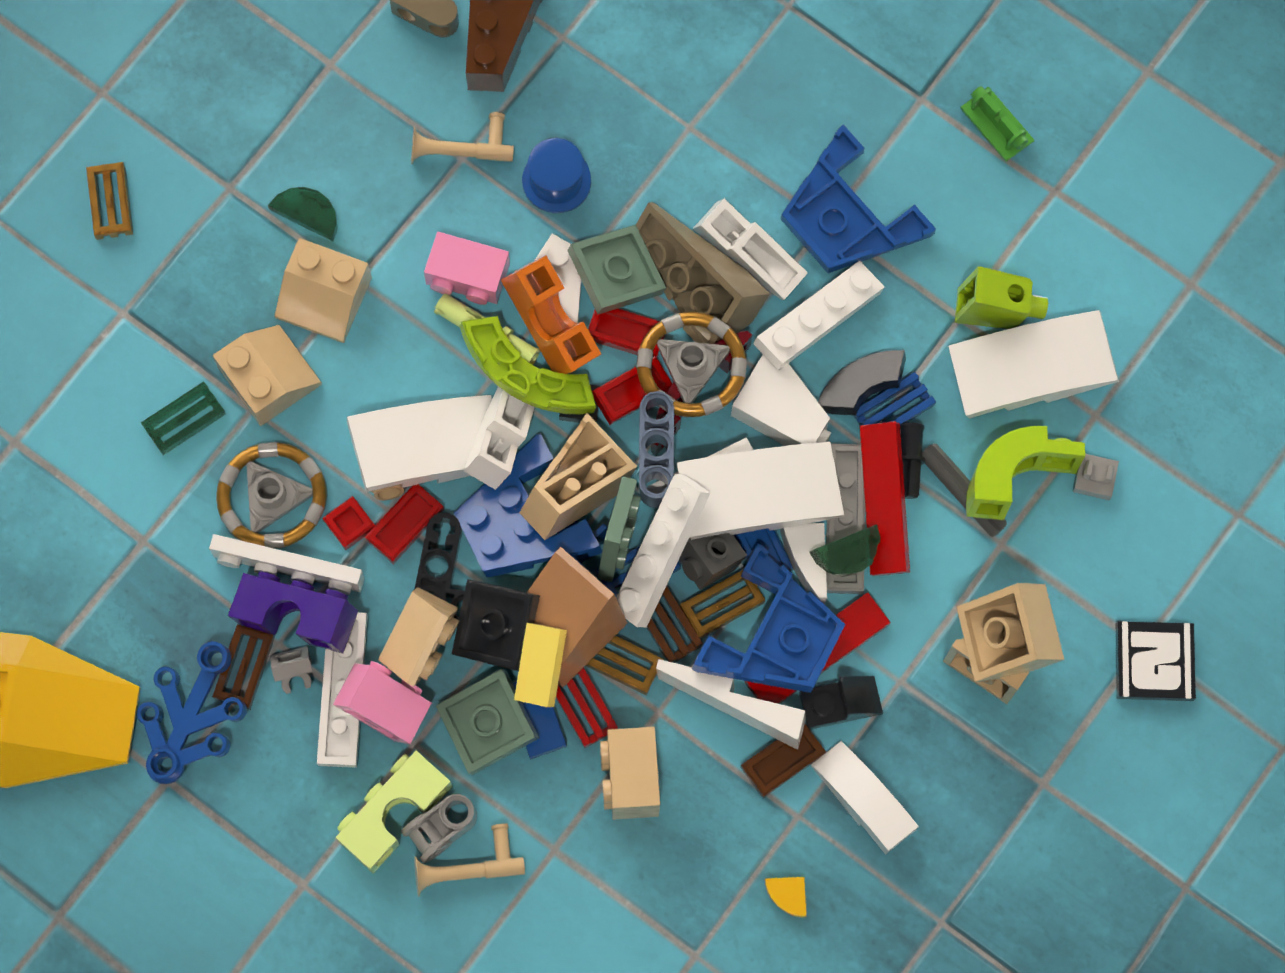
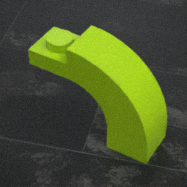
M1028 426L1002 435L983 453L970 480L966 496V517L1004 520L1013 502L1012 479L1015 476L1034 470L1076 474L1085 458V443L1073 442L1067 438L1048 439L1047 426Z

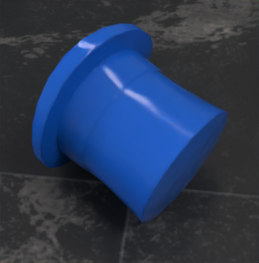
M549 138L537 144L531 151L523 171V190L527 199L543 211L550 213L572 211L579 207L590 193V170L581 152L573 143L561 138Z

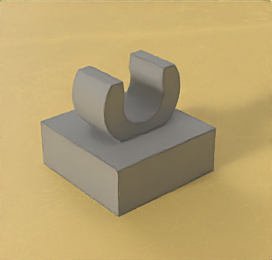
M1085 454V458L1076 473L1073 492L1110 500L1113 494L1119 461Z
M308 646L270 655L275 682L281 681L282 689L286 694L291 693L289 681L296 676L304 680L306 689L311 687L310 673L313 670Z

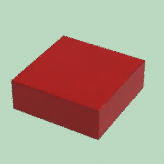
M353 496L322 518L323 522L345 550L364 538L375 526Z

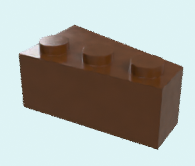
M470 0L466 58L468 90L505 91L521 53L522 44L532 27L533 18L539 4L543 0Z

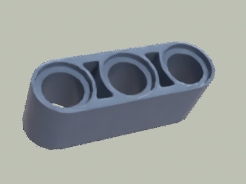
M655 391L645 395L640 403L639 495L647 506L659 508L674 476V405L672 399L667 394ZM658 405L665 407L667 414L662 419H652L646 413L652 407H659ZM653 443H659L665 446L667 451L665 454L656 457L650 455L646 449ZM652 480H661L667 488L662 493L655 494L648 491L646 485Z

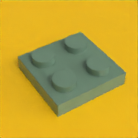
M636 225L572 243L567 250L597 314L662 295L666 289Z
M622 476L604 540L597 579L613 582L616 568L624 569L630 538H632L641 501V496L634 495L637 484L636 479Z
M504 669L498 670L436 705L468 774L471 775L478 773L539 739L523 703L514 700L516 689L507 671Z

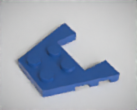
M844 124L839 127L827 149L823 151L817 164L809 176L805 178L781 215L782 222L827 273L930 238L936 231V228L916 205H913L885 227L840 177L838 173L860 157L865 149Z
M541 433L533 437L516 453L511 474L496 490L484 484L454 512L487 578L532 569L534 564L549 561L560 547L571 556L588 553L590 557L602 553V549L586 519L544 540L520 514L522 507L529 497L523 483L544 473L554 459Z
M758 543L741 577L774 593L776 596L746 653H742L708 636L691 670L811 693L845 624L811 591L807 593L792 578L793 574L784 565L780 567L768 555L769 551Z

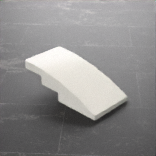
M1100 310L1027 324L949 345L965 415L969 419L1003 408L1010 411L1043 400L1049 403L1119 382Z
M491 395L421 402L348 416L347 425L366 492L399 484L404 488L437 480V483H443L471 476L463 470L478 429L491 403Z
M831 442L756 449L677 462L679 474L687 476L710 493L690 535L691 540L724 533L735 535L766 528L772 531L845 517Z

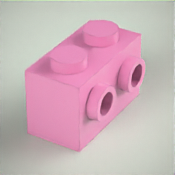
M437 231L424 270L426 284L430 285L432 290L441 294L446 293L450 295L452 292L466 295V299L476 304L486 305L487 302L497 304L503 287L501 279L506 277L510 266L509 251Z
M371 661L370 665L354 664L333 705L395 742L411 744L432 703L420 696L422 689L416 685L413 687L404 680L399 683L390 678L392 671L385 666Z

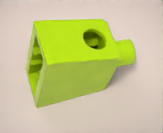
M978 266L957 289L954 323L1003 329L1015 328L1027 317L1044 319L1048 310V298L1032 295L1033 282L1030 278Z

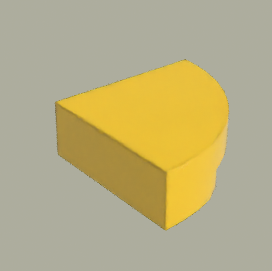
M804 877L765 878L766 891L781 910L791 916L806 918Z

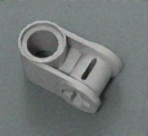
M452 794L429 811L424 812L409 822L401 830V833L404 837H410L422 854L420 859L424 864L436 858L454 841L471 830L477 820V811L466 796ZM457 804L467 806L468 816L464 822L454 824L449 821L448 813L453 806ZM422 831H424L427 834V836L431 840V844H429L425 837L422 835Z

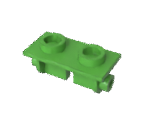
M982 86L976 88L971 93L972 99L960 107L1006 162L1035 141L989 86L985 89Z

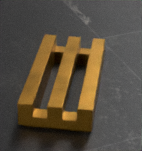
M123 162L86 167L93 230L96 240L104 239L103 236L109 235L111 238L118 237V234L125 233L126 236L133 235L126 172ZM112 172L117 174L122 224H117L111 179ZM98 174H103L109 226L102 227L96 178Z
M743 570L680 604V608L700 639L765 603V599L757 585L741 577ZM742 581L746 583V587L694 614L693 608ZM749 594L753 595L754 598L701 626L700 622Z
M614 636L608 642L609 644L652 664L650 670L605 648H602L597 655L644 677V682L594 658L585 665L647 695L657 675L656 667L658 660L664 659Z

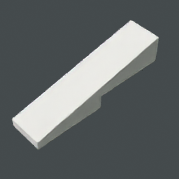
M658 660L656 670L659 680L798 750L806 721L805 710L734 693L735 686L734 679L699 673L691 670L692 667Z

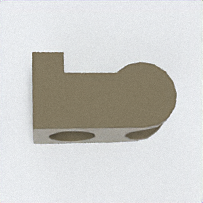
M390 0L392 14L441 38L449 37L458 29V11L453 0Z

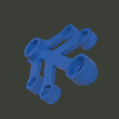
M207 642L199 649L197 661L202 669L184 706L177 688L180 683L179 673L170 667H161L155 672L154 683L161 689L174 728L168 741H166L160 725L164 715L162 708L155 703L145 702L137 710V718L144 724L152 748V752L146 761V769L150 778L160 784L174 783L182 776L185 765L211 755L214 757L225 756L230 750V741L225 735L220 733H211L206 737L205 742L185 749H183V746L188 736L226 720L238 722L246 716V704L235 697L227 698L223 701L222 705L199 714L217 674L226 671L231 664L229 649L218 642ZM220 652L222 654V661L219 665L213 666L211 662L212 656ZM170 672L172 681L169 685L164 686L162 684V677L165 673ZM238 703L239 712L235 716H230L228 713L230 705ZM153 707L156 713L155 717L151 721H147L145 713L149 708ZM220 738L223 743L222 748L218 752H214L212 750V743L215 739ZM170 758L172 760V767L169 771L164 772L162 770V762Z

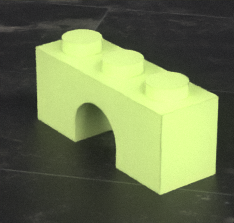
M415 751L410 757L404 754L390 770L394 775L384 785L377 783L365 796L364 801L367 804L356 815L354 812L349 813L337 827V830L340 831L336 836L338 842L373 874L400 845L398 840L386 830L385 820L388 812L394 806L403 803L414 805L422 813L427 812L436 806L452 788L451 781L418 751Z

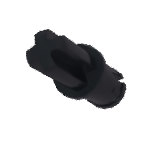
M912 422L900 424L905 499L918 498L921 465L925 463V458L922 457L923 430L925 426Z

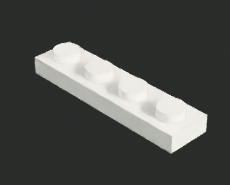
M858 261L757 336L753 344L779 371L880 295L885 286L861 261Z
M674 474L616 597L625 619L636 627H647L710 495L708 491L683 474Z
M213 534L209 547L213 556L218 558L217 563L221 565L239 568L240 564L255 567L254 572L256 573L266 572L275 576L277 573L291 576V581L297 580L313 586L314 582L328 585V589L339 591L345 595H350L351 590L361 593L365 579L361 569Z
M367 613L357 614L343 654L325 649L317 753L318 766L357 768L360 721L334 706L333 703L354 664H364Z

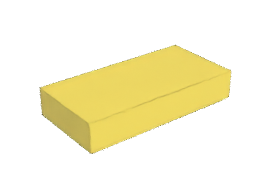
M534 623L526 624L514 700L544 707H554L567 630Z

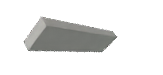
M831 444L845 517L826 520L827 593L863 594L865 494L861 445Z

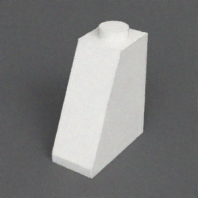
M762 355L733 403L731 416L784 446L827 442L831 435V432L827 430L830 417L789 363L778 371Z

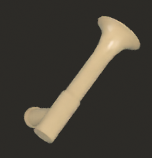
M500 112L489 114L488 143L477 142V144L433 140L420 135L414 126L411 165L418 157L432 154L512 162L514 146L502 145L505 115Z
M496 824L491 826L496 860L484 861L483 863L433 867L424 865L414 856L418 897H420L421 891L427 886L438 882L525 875L523 857L511 858L509 825Z

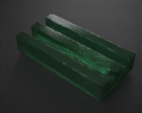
M203 381L142 421L141 424L162 455H165L226 415V413ZM202 396L205 397L193 406H191L190 408H188L187 410H185L184 412H182L181 414H179L178 416L174 417L173 419L159 427L158 429L154 430L156 426L166 421L167 419H169L170 417H172L173 415H175L191 403L195 402ZM210 405L213 410L163 442L161 440V437L181 426Z

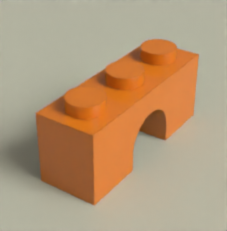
M547 256L532 261L501 279L502 284L551 371L568 374L601 355L585 323L572 321L563 310L559 301V291L563 290L564 286Z

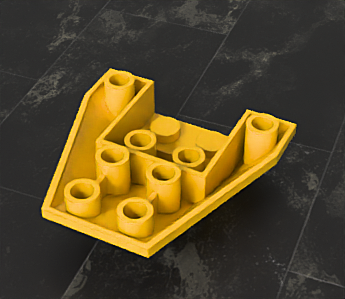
M0 632V788H11L128 764L141 688L33 636Z

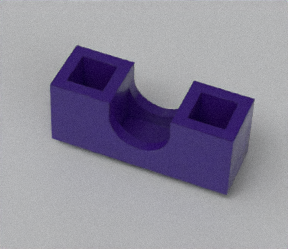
M259 572L258 576L243 573L228 617L241 626L276 636L282 619L291 612L300 611L301 617L296 635L309 645L344 653L359 611L347 601V595L332 589H327L325 594L315 592L313 586L297 580H293L291 585L280 582L281 579L266 572Z

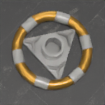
M700 312L677 313L658 322L644 337L638 350L636 366L640 384L646 394L655 391L664 392L656 385L651 373L653 350L657 344L683 402H679L668 395L673 401L674 415L683 417L707 416L727 406L740 391L746 377L747 360L745 350L737 334L729 325L717 317ZM684 326H700L707 328L720 337L728 346L664 340L661 338L665 334ZM729 352H731V375L727 386L718 395L700 403H693L729 355ZM658 405L660 408L666 411L665 407H663L662 405Z
M279 442L258 443L241 451L226 465L218 481L216 501L219 515L229 532L240 541L274 549L285 548L306 537L317 526L325 510L327 490L322 471L312 457L301 449L289 444ZM279 456L288 458L301 467L311 481L312 488L252 461L258 458ZM246 465L251 530L242 524L232 510L230 501L231 488L240 470ZM313 496L312 503L303 521L295 528L285 533L258 534Z

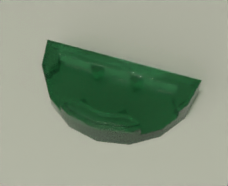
M306 187L289 188L277 194L268 204L269 210L332 242L334 241L338 230L336 212L329 199L319 191Z
M876 524L810 551L809 554L815 563L829 574L841 577L856 575L874 562L873 559L877 553V545L881 539L878 526Z

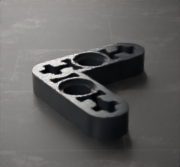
M439 513L429 520L414 590L419 587L446 602L447 597L453 598L451 604L458 607L463 602L465 591L451 588L462 538V529L459 520L453 514ZM443 523H449L450 529L455 531L454 534H448L445 541V549H452L451 553L442 549L430 550L431 545L436 548L439 547V533L434 530L435 528H442ZM434 558L444 559L448 564L447 572L440 577L429 575L426 567L430 560ZM456 613L455 616H454V618H456V619L459 620V617L457 616V613Z

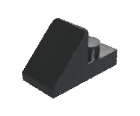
M843 676L839 678L837 683L814 687L811 693L799 692L802 708L805 710L806 725L810 730L883 714L874 676Z

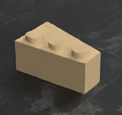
M586 413L576 430L571 434L561 451L534 486L520 514L546 540L617 496L622 476L631 478L637 465Z

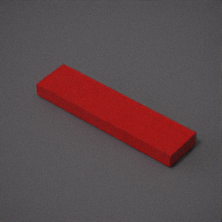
M893 421L861 425L860 437L870 575L875 577L911 573L900 423Z
M868 592L836 614L845 624V627L821 674L890 625L891 622ZM745 681V684L756 699L777 704L782 703L798 691Z

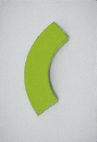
M498 316L461 322L459 327L463 339L477 365L497 386L509 395L526 404L550 412L563 414L594 413L596 405L587 374L558 373L546 368L539 369L520 356L521 353L509 341L501 327Z

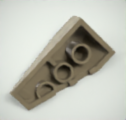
M649 202L637 221L636 226L666 286L664 293L668 301L673 300L680 313L700 312L712 315L729 325L735 333L741 332L753 322L770 293L746 269L654 202ZM700 326L683 327L684 331L697 343L715 344L722 340L707 328Z

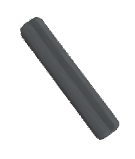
M931 444L922 452L925 464L966 509V496L970 480L937 444ZM973 517L991 537L999 534L1007 525L1005 519Z

